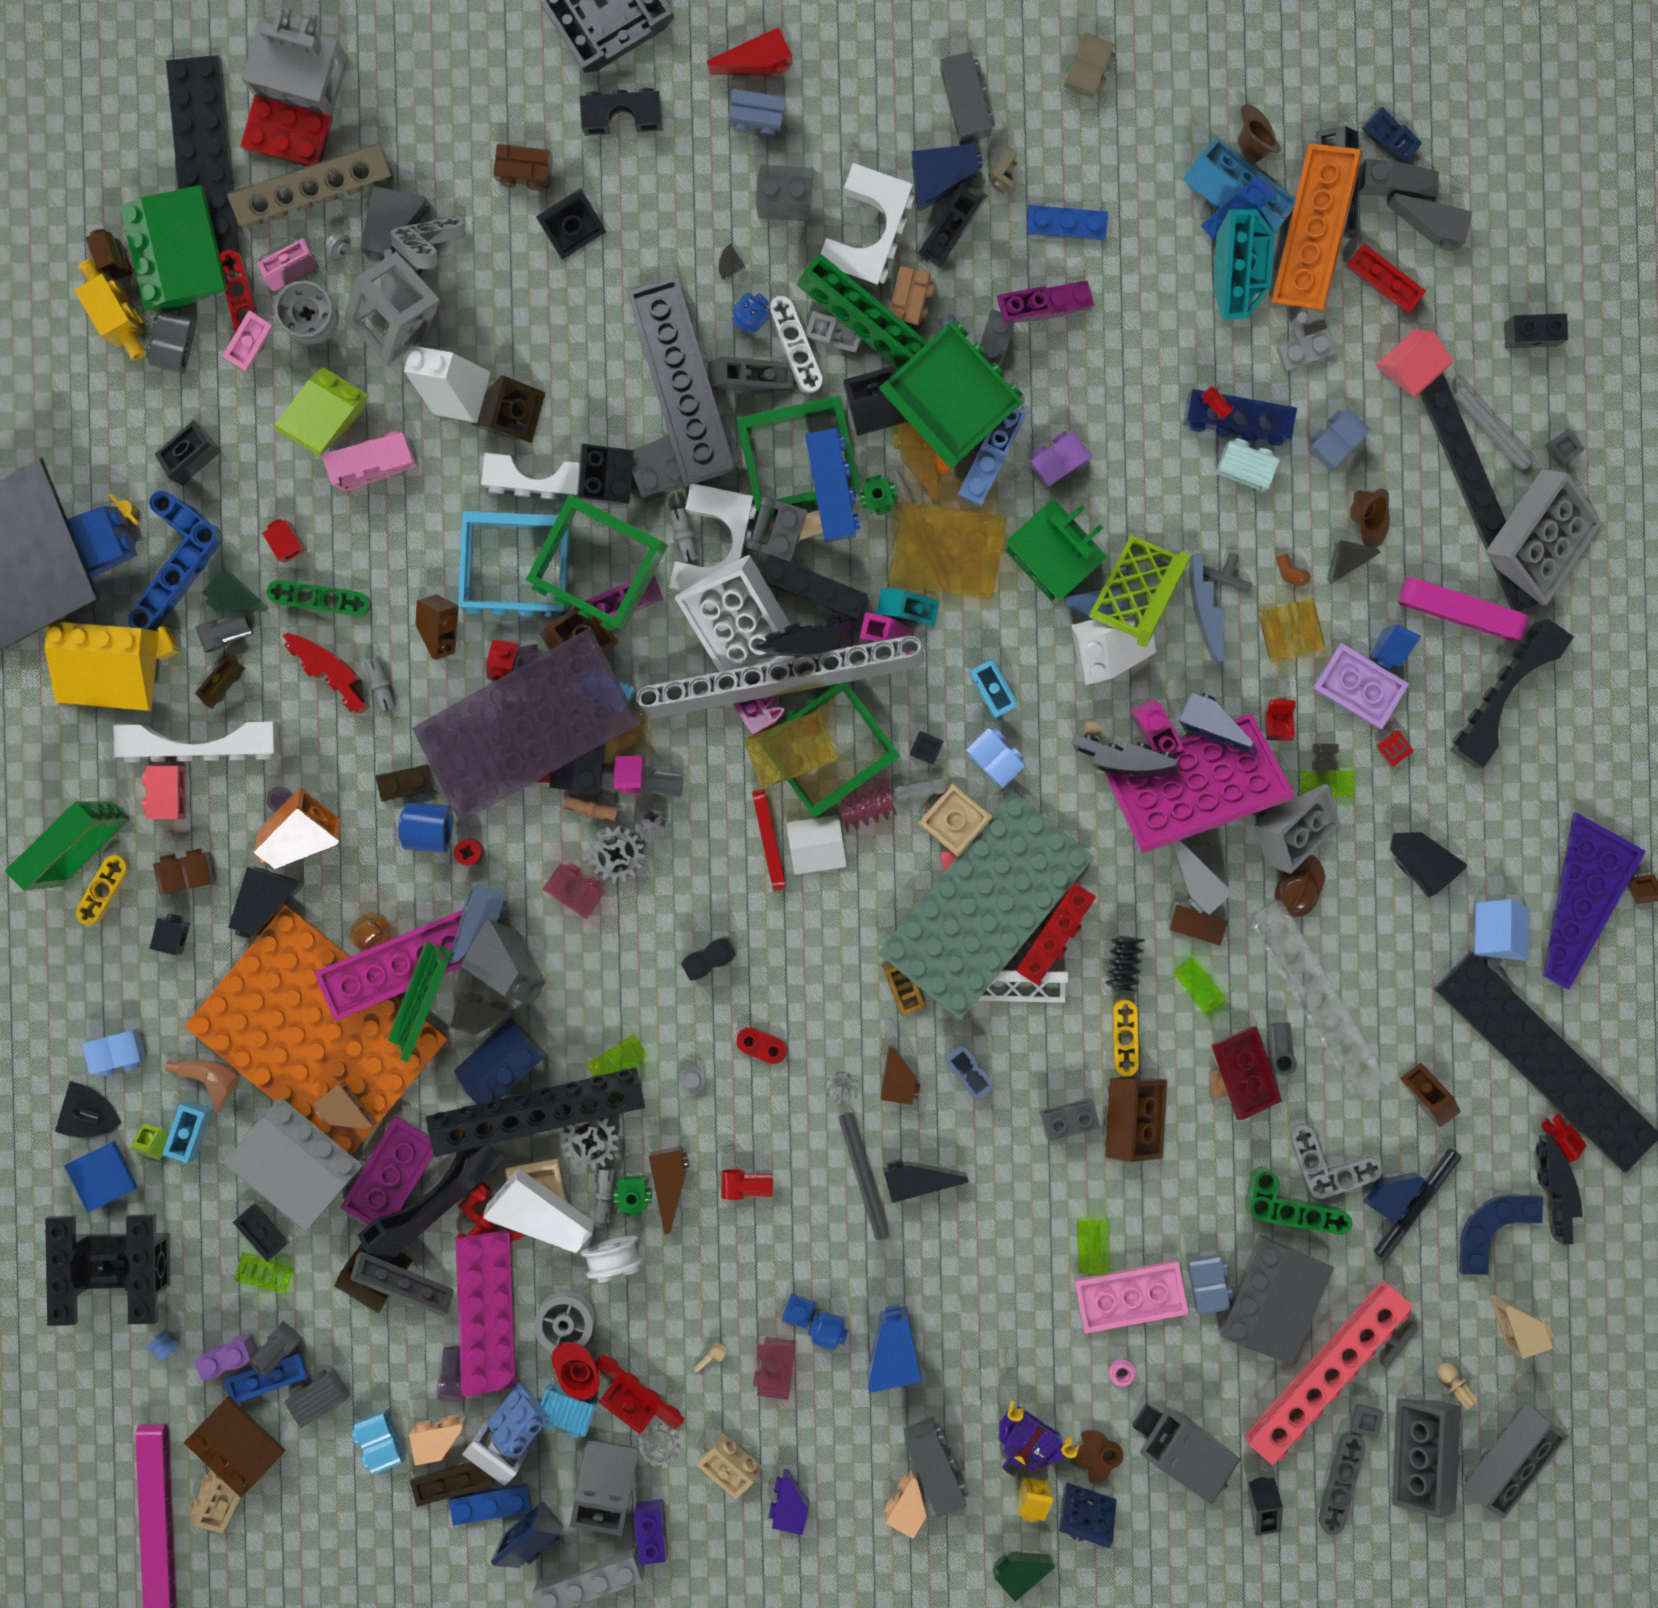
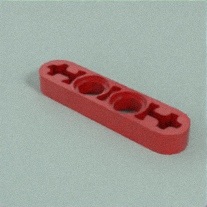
M226 250L220 254V259L228 288L225 291L236 333L241 325L238 319V312L241 309L247 308L257 315L258 312L243 257L238 252ZM228 256L237 259V263L233 265L234 272L236 274L241 273L242 277L228 279L227 275H233L231 267L225 266V262L229 261ZM235 282H241L245 287L244 294L240 297H235L231 292V287ZM265 343L263 344L259 353L263 350Z
M765 788L752 791L772 888L774 892L785 890L787 888Z

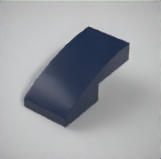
M1383 107L1378 108L1361 127L1376 144L1401 163H1405L1422 144L1406 125L1400 126Z

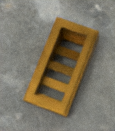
M889 962L881 964L901 1016L926 1007L918 986L909 979L895 984L894 981L906 976L900 971L891 974L897 971V969ZM911 986L913 988L910 991H907L900 995L898 994V991H901ZM916 996L917 1000L902 1005L901 1001Z

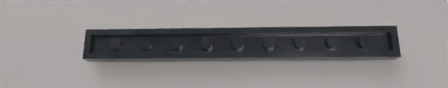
M1441 373L1420 393V396L1484 547L1487 550L1506 523V520L1445 376ZM1491 561L1512 610L1519 612L1539 603L1499 571Z

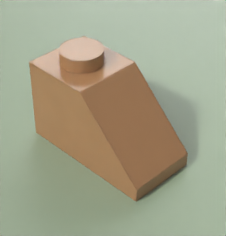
M345 1081L336 1085L314 1103L317 1108L315 1112L323 1122L327 1121L330 1125L369 1129L377 1123Z

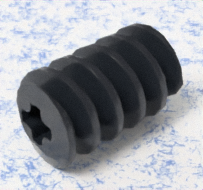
M1127 936L1111 939V942L1117 945L1118 948L1111 949L1110 953L1117 956V958L1108 960V963L1113 965L1115 969L1108 970L1107 974L1114 977V979L1106 981L1105 984L1114 989L1138 992L1131 986L1137 985L1140 980L1133 977V975L1141 973V970L1134 965L1142 963V959L1137 957L1136 954L1143 953L1144 949L1139 947L1137 943L1145 942V939Z

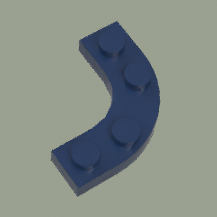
M1511 1194L1498 1196L1484 1202L1483 1206L1472 1216H1469L1463 1227L1460 1238L1459 1272L1461 1274L1488 1275L1489 1246L1495 1232L1504 1225L1511 1223H1542L1543 1197L1541 1195Z

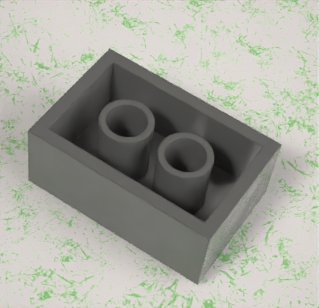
M932 1416L904 1428L905 1445L937 1518L967 1506L965 1496L969 1495L967 1483L962 1472H956L958 1470L957 1461L952 1448H946L948 1444L941 1423L936 1424Z

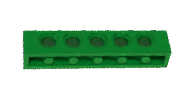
M821 253L805 269L796 284L886 360L895 365L897 369L905 365L928 343Z

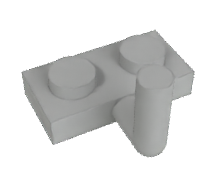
M1300 312L1291 321L1296 340L1276 347L1285 373L1336 354L1328 328L1306 335L1303 324L1307 321V314L1304 312Z

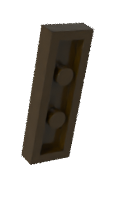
M473 1462L421 1475L410 1480L417 1507L491 1487L495 1483L492 1476Z

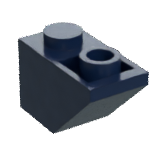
M1414 1172L1378 1179L1363 1202L1396 1224L1398 1220H1402L1409 1211L1408 1205L1412 1199L1417 1198L1421 1194L1425 1179Z

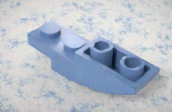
M1017 407L986 436L957 495L958 498L981 508L1027 414L1026 411Z

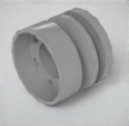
M306 280L295 281L285 286L277 296L275 303L276 318L288 335L297 342L305 345L321 344L328 340L336 331L338 323L337 309L326 291L316 283ZM307 311H311L313 314L310 321H307L305 318Z

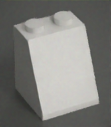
M411 345L404 372L432 414L477 423L491 372L454 353Z

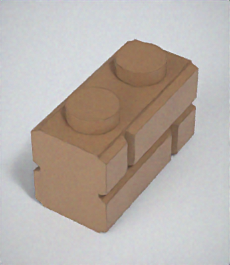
M902 266L899 270L890 311L911 329L918 330L920 323L925 324L929 308L924 307L926 297H932L935 282H930L931 274L928 272Z

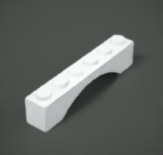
M246 722L237 731L222 739L195 745L170 740L147 725H113L114 757L123 758L124 763L140 762V757H150V762H167L166 757H176V761H193V756H203V761H219V755H229V760H246V755H256V760L272 759V754H280L279 722Z

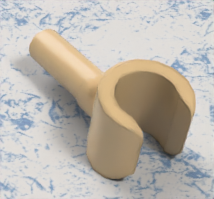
M1095 721L1085 722V734L1099 739L1098 743H1101L1100 725Z
M715 1343L705 1358L693 1368L694 1371L698 1373L712 1359L721 1362L726 1355L727 1348L719 1343Z

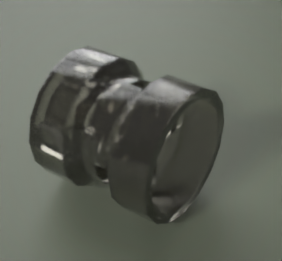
M1312 744V752L1317 755L1312 762V770L1339 771V762L1334 757V755L1339 753V744Z

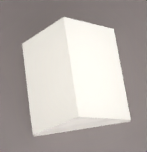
M839 815L787 823L794 875L847 867Z
M486 1420L462 1455L505 1486L518 1472L528 1451L525 1449L518 1460L502 1455L491 1439L494 1434L488 1427V1421Z

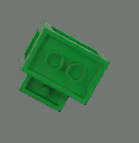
M1052 498L1008 538L1002 548L1045 596L1056 605L1108 557L1092 540L1103 529L1102 525L1100 524L1087 535L1074 521L1085 507L1080 505L1069 515Z

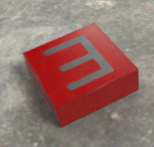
M1396 730L1376 745V748L1390 767H1394L1414 752L1399 730Z

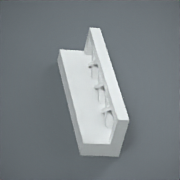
M1003 969L986 989L991 995H981L977 1001L1065 1003L1068 972L1065 970H1048L1041 981L1042 983L1038 986L1018 973L1017 969ZM995 981H1004L1010 987L1003 995H995L989 989ZM1021 982H1031L1036 987L1029 996H1022L1015 988ZM1047 983H1060L1059 997L1047 996L1041 988ZM1013 990L1018 996L1008 994ZM1038 991H1040L1043 996H1034V995H1035Z

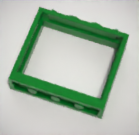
M840 395L736 418L757 515H759L762 505L760 504L761 492L747 431L835 412L839 433L844 436L846 446L844 456L845 460L849 463L851 477H849L850 483L847 486L848 488L853 487L855 497L856 493H860V484ZM815 491L776 499L805 509L804 505L810 503L818 506ZM771 508L769 516H776L778 509Z
M569 494L526 581L533 584L532 590L544 596L548 592L555 595V602L569 608L570 604L578 607V614L592 620L593 616L601 619V626L613 632L616 628L625 631L668 545ZM576 511L649 547L615 617L542 580Z
M848 682L825 686L827 692L820 697L814 694L803 702L806 706L798 713L795 709L782 717L784 723L761 735L763 738L758 740L814 818L900 757ZM843 691L887 753L814 805L773 748L771 742Z
M75 801L5 872L23 891L62 887L129 821L124 815L126 811L123 807H119L115 802L112 803L111 801Z

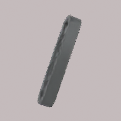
M1352 1431L1345 1432L1339 1439L1318 1516L1320 1526L1330 1535L1339 1534L1345 1526L1365 1452L1364 1440L1358 1433ZM1353 1439L1358 1444L1357 1447H1352L1350 1453L1355 1458L1354 1461L1348 1458L1350 1449L1346 1445L1347 1442L1352 1443ZM1342 1464H1350L1352 1466V1472L1349 1476L1342 1477L1339 1475L1338 1470ZM1337 1489L1345 1491V1497L1340 1502H1334L1331 1498L1332 1493ZM1329 1506L1335 1508L1334 1517L1337 1520V1523H1332L1331 1527L1326 1522V1519H1331L1333 1515V1510Z

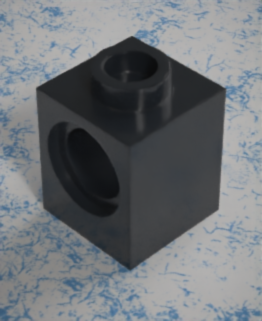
M169 913L166 917L157 918L149 949L171 955L183 954L191 923L182 921V916Z

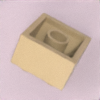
M1495 1294L1489 1296L1508 1348L1522 1359L1553 1349L1550 1339H1553V1334L1547 1323L1542 1322L1539 1317H1535L1529 1311Z

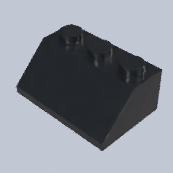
M559 709L549 788L602 794V773L604 766H606L612 716Z

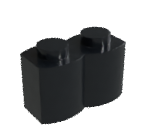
M729 936L719 937L713 940L705 949H699L690 953L682 961L681 966L689 980H698L705 977L713 967H721L731 962L736 956L737 950Z

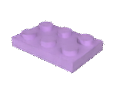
M1340 643L1312 689L1380 730L1383 729L1409 683Z

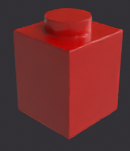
M275 520L267 526L268 530L262 532L274 555L280 562L286 563L307 550L292 523L287 520Z

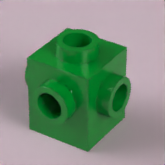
M876 475L866 479V484L861 485L863 492L858 494L863 509L868 507L871 514L876 513L877 516L892 511L891 507L896 506L894 499L898 498V493L894 482L889 483L887 477L881 478V475ZM880 489L883 492L882 497L874 498L873 492Z
M647 1175L620 1176L618 1179V1189H614V1205H619V1213L626 1212V1216L642 1215V1212H646L648 1204H652V1188H647Z

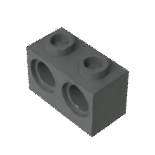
M1090 1098L1039 1111L1048 1141L1100 1128L1095 1105Z

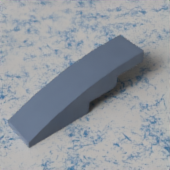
M1192 555L1189 559V580L1195 616L1202 639L1213 663L1223 662L1224 608H1213L1214 582L1203 581V555Z

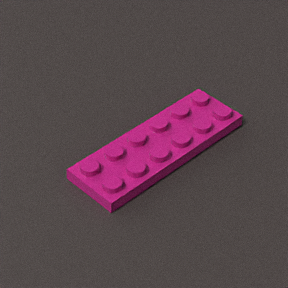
M463 909L314 972L334 1020L337 1021L405 992L426 941L452 949ZM465 955L456 963L448 962L443 975L461 968L460 963Z
M507 1230L455 1238L461 1394L464 1397L513 1388L515 1387L510 1233Z

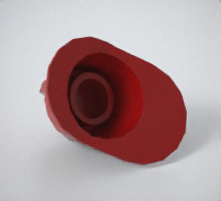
M565 1342L558 1345L553 1350L551 1361L562 1390L569 1397L577 1400H585L592 1397L597 1392L600 1384L596 1360L580 1344Z

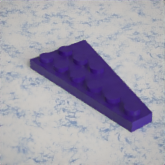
M1573 813L1543 971V977L1568 990L1646 852L1578 813Z

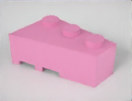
M399 431L389 432L383 438L366 440L357 445L321 454L331 484L342 492L418 467L408 436L403 432L399 433Z

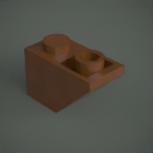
M437 594L417 600L415 625L431 657L435 660L455 654L459 605Z

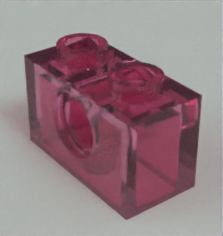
M569 861L568 864L562 862L558 865L542 890L583 918L588 919L606 894V891L602 889L604 884L592 876L587 879L581 875L582 869ZM573 881H578L583 886V891L579 896H575L570 892L569 887Z
M765 1337L764 1345H758L756 1360L761 1361L760 1371L755 1370L753 1386L758 1387L757 1396L789 1399L796 1341ZM773 1362L778 1363L781 1366V1370L772 1373L767 1369V1365Z

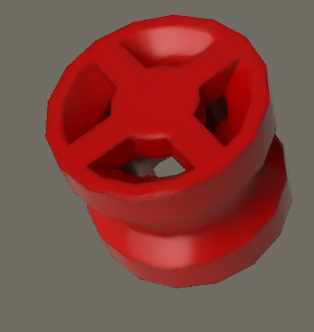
M476 839L462 840L454 848L455 859L458 863L465 866L478 863L484 855L483 846Z

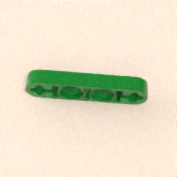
M283 580L271 582L266 590L268 599L279 605L351 616H364L371 608L369 597L356 591ZM280 585H282L283 590L293 592V602H290L292 597L281 595L280 600H278L274 590H278ZM304 589H309L313 594L312 600L307 604H303L299 599V594ZM330 593H336L339 598L337 606L329 608L325 603V598ZM344 595H348L346 600L357 601L358 597H360V601L364 602V607H359L358 611H356V607L345 605L346 610H342L345 604Z

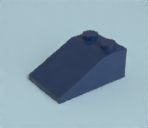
M542 1501L502 1535L491 1563L494 1566L520 1568L526 1562L528 1565L540 1556L541 1553L539 1551L546 1545L550 1548L561 1538L559 1534L563 1524Z

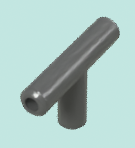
M1235 553L1229 554L1223 572L1203 566V577L1245 592H1249L1252 587L1251 582L1233 576L1239 559V555Z
M1410 1321L1399 1337L1393 1333L1387 1341L1392 1346L1380 1360L1384 1367H1390L1419 1329V1326Z

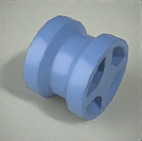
M164 1329L145 1349L148 1352H153L156 1355V1360L161 1363L180 1343L177 1340H172L169 1337V1332Z

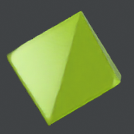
M143 1123L130 1147L140 1155L161 1160L169 1133L163 1128Z

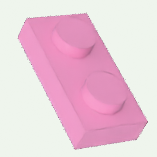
M248 311L222 357L248 371L274 325L254 312Z

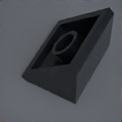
M581 188L536 216L541 228L562 260L606 232Z
M193 420L154 455L167 477L183 486L222 451L200 425Z

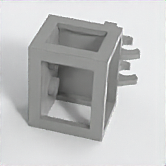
M288 7L283 9L284 12L278 10L274 21L259 17L242 81L256 96L332 117L349 59L338 40L316 34L317 16L310 15L309 19L303 18L300 29L291 27V8Z
M391 249L384 251V259L355 278L344 317L345 321L386 366L410 351L411 345L417 346L427 339L440 301L423 281L426 269L414 267L407 259L404 260L397 251L392 254ZM379 277H382L383 281L381 292L372 283ZM364 295L369 301L361 305L362 297ZM376 310L390 324L384 345L361 321Z

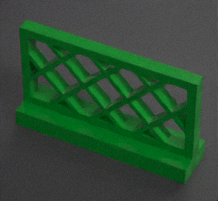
M428 941L424 944L387 1037L389 1042L397 1044L400 1060L408 1062L452 953L451 949Z

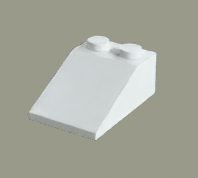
M1135 615L1124 618L1126 624L1135 628L1138 627L1139 622ZM1095 619L1071 625L1078 670L1085 685L1112 679L1156 653L1154 634L1145 648L1136 644L1138 638Z

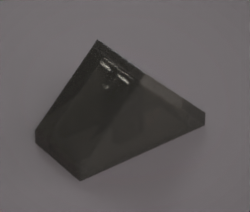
M1343 540L1335 543L1327 577L1328 582L1331 584L1381 552L1375 547Z

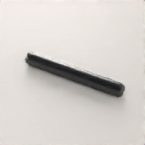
M1451 1148L1445 1152L1424 1181V1188L1417 1198H1413L1408 1205L1409 1211L1402 1220H1398L1396 1224L1393 1223L1374 1249V1253L1383 1260L1389 1258L1461 1160L1462 1156Z

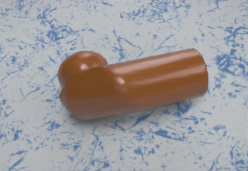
M1289 554L1276 557L1281 577L1285 582L1295 586H1303L1310 581L1311 576L1307 570H1301L1292 566Z

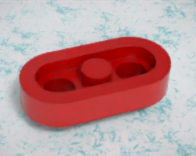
M754 1027L743 1028L737 1035V1047L747 1055L770 1064H778L786 1057V1043L779 1037ZM748 1036L754 1039V1044L751 1046L746 1045L744 1039ZM772 1046L777 1047L779 1053L775 1056L769 1053V1048Z

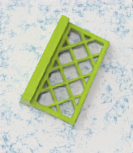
M1131 535L1089 617L1138 638L1136 644L1146 648L1186 570L1191 554L1181 551L1179 555H1176ZM1132 545L1142 549L1145 555L1134 558L1130 551ZM1163 558L1170 561L1169 566L1158 568L1154 559ZM1148 561L1152 570L1141 573L1137 563ZM1131 565L1135 574L1124 577L1120 568ZM1156 576L1159 585L1148 588L1144 578ZM1138 580L1142 590L1131 592L1127 583ZM1121 585L1125 594L1113 596L1110 587ZM1145 595L1149 605L1138 607L1134 598ZM1128 600L1132 609L1121 612L1117 602ZM1111 604L1115 614L1106 615L1098 610L1101 606ZM1135 615L1139 622L1138 627L1135 628L1126 624L1124 618Z

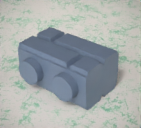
M733 89L728 116L729 127H733V130L738 133H748L749 130L759 131L761 136L768 138L775 137V134L781 135L786 109V97Z

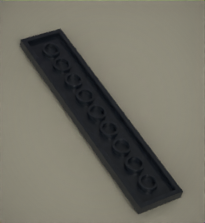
M1469 952L1433 989L1622 1172L1627 1173L1658 1141V1131L1473 952Z

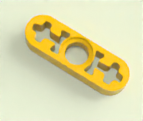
M114 855L104 860L76 908V918L80 923L84 925L96 924L103 918L130 871V863L127 858L121 855ZM119 861V867L122 869L121 872H115L111 879L104 878V875L110 876L114 870L111 863ZM101 882L109 886V894L104 898L100 897L96 891L98 884ZM95 901L103 903L102 906L100 904L94 906L92 913L95 914L94 917L86 918L85 908H91Z
M1120 999L1112 1007L1113 1065L1120 1075L1128 1077L1134 1075L1139 1067L1138 1011L1132 1001ZM1123 1004H1126L1127 1008L1132 1009V1012L1127 1014V1022H1133L1132 1027L1128 1025L1118 1027V1022L1123 1023V1015L1118 1013V1009H1122ZM1123 1030H1129L1133 1035V1039L1128 1045H1122L1118 1041V1035ZM1119 1048L1123 1050L1133 1049V1053L1127 1052L1128 1060L1133 1062V1066H1128L1127 1071H1124V1068L1119 1066V1062L1124 1061V1053H1118Z

